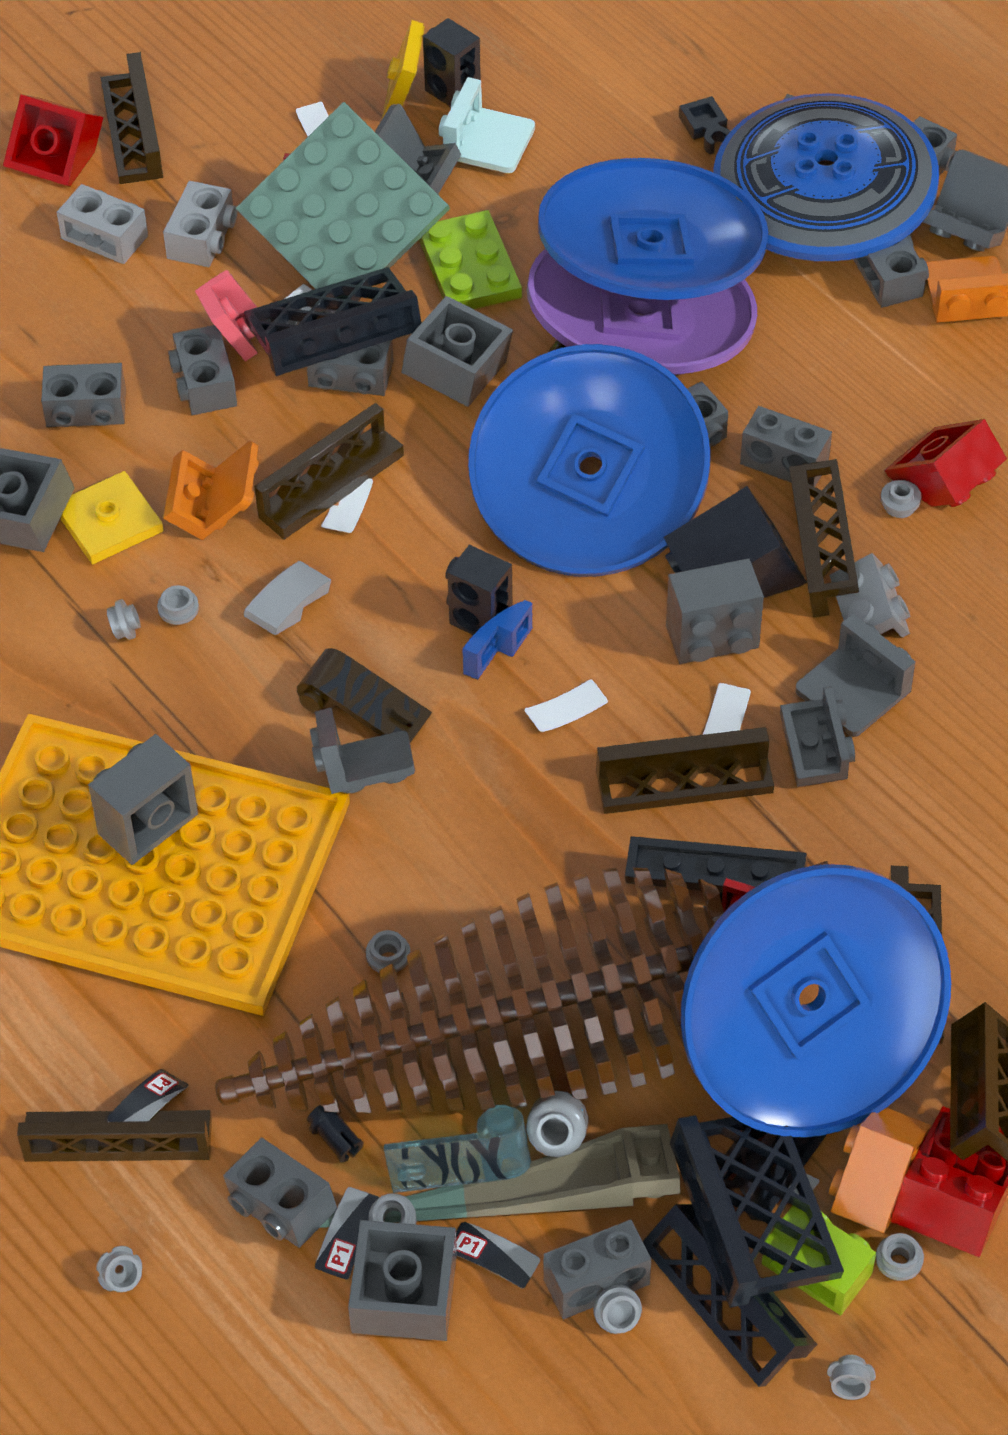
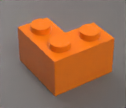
M885 1108L879 1113L872 1112L864 1122L857 1126L853 1125L843 1149L844 1152L850 1154L845 1170L837 1169L829 1189V1195L835 1197L830 1212L884 1233L892 1223L890 1222L904 1176L927 1136L931 1125L889 1108Z

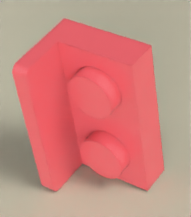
M225 270L196 289L195 292L213 324L246 362L258 354L250 340L255 335L246 322L244 311L257 308V306L230 272Z

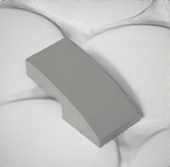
M298 561L273 579L245 608L244 617L270 633L277 635L301 621L303 607L329 593L331 579L302 561Z

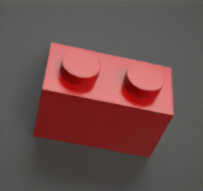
M20 94L3 166L71 186L95 153L104 117L43 98Z
M980 419L934 427L884 471L893 481L905 480L915 484L921 492V500L931 507L948 504L950 507H956L971 497L970 491L977 485L991 480L997 474L995 469L1005 462L1007 457L986 420Z

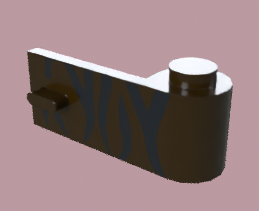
M333 648L325 649L298 684L296 690L301 705L312 713L328 708L333 709L336 705L380 736L406 731L410 743L432 714L430 710L345 653Z

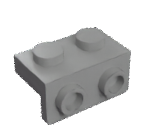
M873 553L856 561L855 568L859 593L836 596L843 620L854 614L864 623L873 625L880 634L894 628L902 638L909 635L910 632L906 619L910 617V613L902 597L897 595L895 587L899 586L900 583L892 566L889 563L883 565ZM842 570L829 575L831 582L849 580L848 573Z

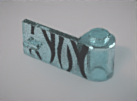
M496 1105V1108H489L479 1117L477 1133L384 1144V1153L393 1193L507 1180L524 1174L531 1165V1156L522 1113L518 1109L507 1105Z

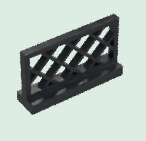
M389 267L244 311L246 322L267 353L271 369L276 376L412 334L422 323L417 296L413 290L406 291ZM386 282L383 288L372 287ZM343 295L348 296L347 299L336 298ZM361 298L373 299L371 302L359 301ZM304 307H312L310 311L299 310ZM325 309L337 310L334 314L322 313ZM269 318H276L273 322L263 321ZM289 320L300 322L298 325L286 324Z
M696 1115L678 1118L670 1145L730 1308L747 1305L751 1296L840 1279L844 1273L843 1266L792 1136L776 1135L778 1141L774 1148H771L750 1137L749 1135L753 1128L734 1117L700 1123ZM721 1134L737 1144L728 1157L712 1148L707 1137ZM743 1146L767 1159L759 1173L735 1160ZM772 1162L791 1172L794 1181L789 1189L765 1177ZM728 1170L752 1183L745 1197L726 1188L723 1179ZM758 1187L782 1199L775 1213L750 1201ZM787 1203L806 1212L810 1222L805 1230L780 1217ZM743 1211L768 1224L760 1239L741 1229L738 1220ZM773 1228L798 1240L791 1255L766 1243ZM812 1229H813V1232H814L815 1236L812 1235V1234H810V1232H811ZM803 1244L822 1253L826 1266L812 1268L797 1260L796 1257ZM748 1247L754 1249V1250L752 1251V1253H750V1250H749ZM761 1253L783 1265L781 1273L775 1276L760 1278L754 1264L757 1255Z

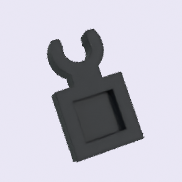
M713 96L679 106V118L693 140L704 137L705 151L710 155L714 154L715 142H723L731 131L727 129L728 119Z

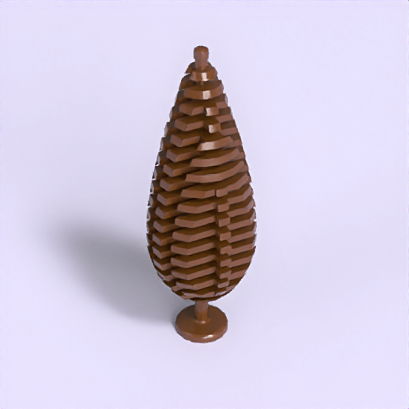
M824 861L816 865H827L829 863ZM617 868L602 869L609 905L617 922L615 928L618 939L628 961L616 966L608 949L606 931L593 897L587 874L573 877L577 890L576 895L581 914L587 926V936L591 951L599 971L585 974L576 948L578 946L563 903L559 885L556 882L544 888L570 979L555 983L530 894L527 893L516 900L541 988L526 992L503 910L499 906L488 912L512 996L497 1000L474 919L462 923L461 929L472 971L477 981L482 1005L468 1008L462 980L457 972L452 947L445 932L433 939L442 978L445 981L449 994L451 1015L439 1018L434 990L428 980L421 950L417 949L406 955L413 988H415L419 1000L423 1023L410 1026L408 1007L404 994L400 991L396 970L391 963L379 970L383 993L386 996L390 1009L392 1032L381 1034V1022L375 1002L371 1000L367 981L363 980L353 987V996L361 1019V1030L364 1040L352 1043L353 1033L346 1012L343 1013L339 996L326 1004L335 1048L323 1051L324 1042L318 1025L314 1021L313 1014H310L299 1022L306 1053L305 1057L295 1059L293 1046L285 1031L273 1039L277 1065L265 1068L266 1063L261 1051H258L248 1060L249 1073L236 1077L231 1075L216 1081V1096L222 1105H230L240 1102V1099L256 1095L260 1106L276 1108L273 1090L285 1086V1093L292 1110L308 1111L303 1081L315 1078L314 1086L324 1111L340 1112L332 1073L344 1069V1081L350 1099L354 1102L356 1112L371 1113L372 1109L365 1088V1076L361 1064L373 1061V1073L380 1094H383L387 1112H403L401 1096L395 1082L393 1064L390 1057L402 1053L403 1067L409 1086L413 1088L418 1111L434 1112L429 1083L426 1081L419 1047L431 1044L433 1060L439 1080L443 1083L450 1111L465 1110L463 1095L457 1072H455L448 1042V1039L461 1036L463 1053L469 1073L472 1074L475 1091L481 1109H496L485 1061L483 1062L477 1032L490 1028L493 1045L499 1065L503 1071L513 1108L526 1107V1099L505 1024L517 1020L520 1021L541 1098L555 1096L533 1018L535 1015L548 1012L572 1095L577 1100L587 1099L581 1070L562 1007L577 1004L603 1094L616 1093L615 1077L604 1046V1037L599 1019L591 999L605 996L613 1017L612 1023L633 1088L646 1084L645 1070L640 1051L632 1034L634 1028L629 1010L621 993V990L633 988L642 1010L640 1014L645 1031L654 1051L660 1076L664 1079L675 1073L672 1064L674 1060L670 1043L661 1023H664L658 998L650 982L661 979L671 1002L669 1008L677 1033L684 1047L681 1028V1002L685 984L679 974L689 971L695 954L704 940L703 934L694 918L692 911L694 906L685 881L680 873L665 869L664 875L667 890L673 899L676 911H673L678 933L686 946L675 949L674 943L666 931L664 924L666 917L648 868H633L638 898L646 914L644 922L647 933L657 953L646 957L637 940L635 930H637L629 901L624 894ZM698 879V885L706 903V906H703L710 930L724 914L719 896L720 893L715 885Z

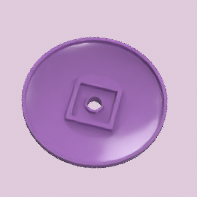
M546 249L536 257L528 276L527 296L531 310L543 328L566 347L582 344H603L630 349L660 363L674 375L703 371L732 359L748 344L756 325L757 304L754 294L745 279L723 291L697 298L678 300L636 298L610 292L579 279L560 266Z

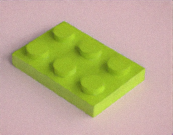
M489 210L437 221L419 239L443 299L445 296H448L472 309H477L522 298V286Z

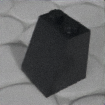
M748 486L663 537L671 551L665 557L675 573L749 558L764 598L801 587L807 583L776 526Z

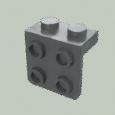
M391 105L375 133L439 195L460 158L461 152L456 143L425 147L402 105Z
M964 149L958 150L954 154L937 204L933 205L923 223L931 225L929 231L936 235L950 238L953 234L965 239L963 244L977 251L984 252L985 248L1001 245L1008 227V166Z
M852 614L841 623L838 649L796 683L795 691L804 701L822 699L823 687L832 686L835 699H842L845 707L846 725H842L843 731L849 736L856 737L911 692L916 661L903 648L896 647L880 635L873 625L864 623Z
M332 708L315 711L317 727L310 729L313 744L312 751L317 772L326 771L331 794L338 792L355 793L362 790L365 786L381 782L388 784L398 783L415 773L410 740L406 731L394 732L341 745Z

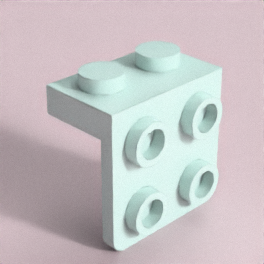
M467 77L461 91H455L451 110L448 115L444 114L439 125V136L443 137V144L456 143L461 152L458 162L504 173H512L516 170L535 131V122L532 119L482 108L481 80Z

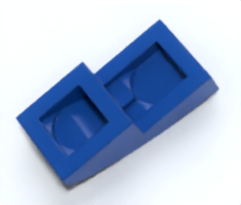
M524 600L503 610L485 623L462 648L463 674L478 680L498 651L511 657L514 656L532 630L531 602Z

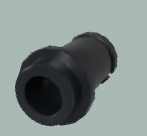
M320 1104L307 1117V1121L310 1123L309 1130L312 1134H319L337 1155L340 1162H346L349 1160L347 1152L354 1157L362 1149L364 1142L356 1136L340 1117L341 1110L340 1112H325L324 1107Z

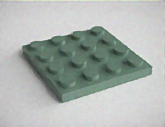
M343 102L236 209L315 289L379 269L391 268L450 210V207L390 146ZM343 295L336 298L347 299L348 296Z

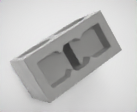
M194 181L188 182L163 231L167 259L210 267L216 253L220 254L223 250L225 234L228 228H233L236 223L238 211L236 209L237 206L233 205L231 189Z
M83 184L76 189L57 211L61 239L122 264H125L148 237L145 210L143 208Z

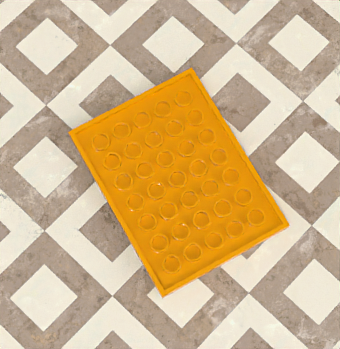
M28 714L0 770V947L264 1016L350 804L349 793L338 792L331 794L330 788L175 750L191 765L198 815L135 864L131 865L98 835L88 784L93 781L99 772L111 768L127 756L128 752L135 745L144 742Z

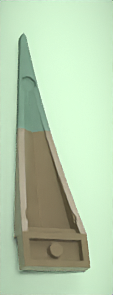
M668 1124L620 1128L582 1143L578 1149L569 1155L562 1157L546 1156L501 1171L507 1179H499L493 1173L479 1177L477 1183H471L472 1179L465 1181V1184L461 1182L404 1197L414 1206L416 1221L633 1206V1198H659L664 1195L680 1194V1177L675 1155L670 1145L671 1137ZM397 1211L389 1212L385 1217V1222L395 1223L401 1221V1213ZM335 1212L326 1220V1222L320 1228L330 1226V1223L334 1217Z

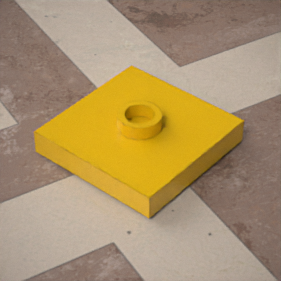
M411 20L397 57H392L386 76L389 79L382 119L391 105L401 104L403 106L417 71L425 28L423 26L424 23Z
M125 471L71 495L60 517V520L92 565L164 532L162 521Z

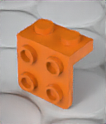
M995 256L926 262L929 278L925 281L937 323L1008 316V273H1002L999 260Z
M251 440L248 441L216 468L185 450L180 451L173 458L163 519L204 540L216 529H222L227 521L239 511H245L250 506L254 497L252 486L254 474L259 465L257 459L258 444Z

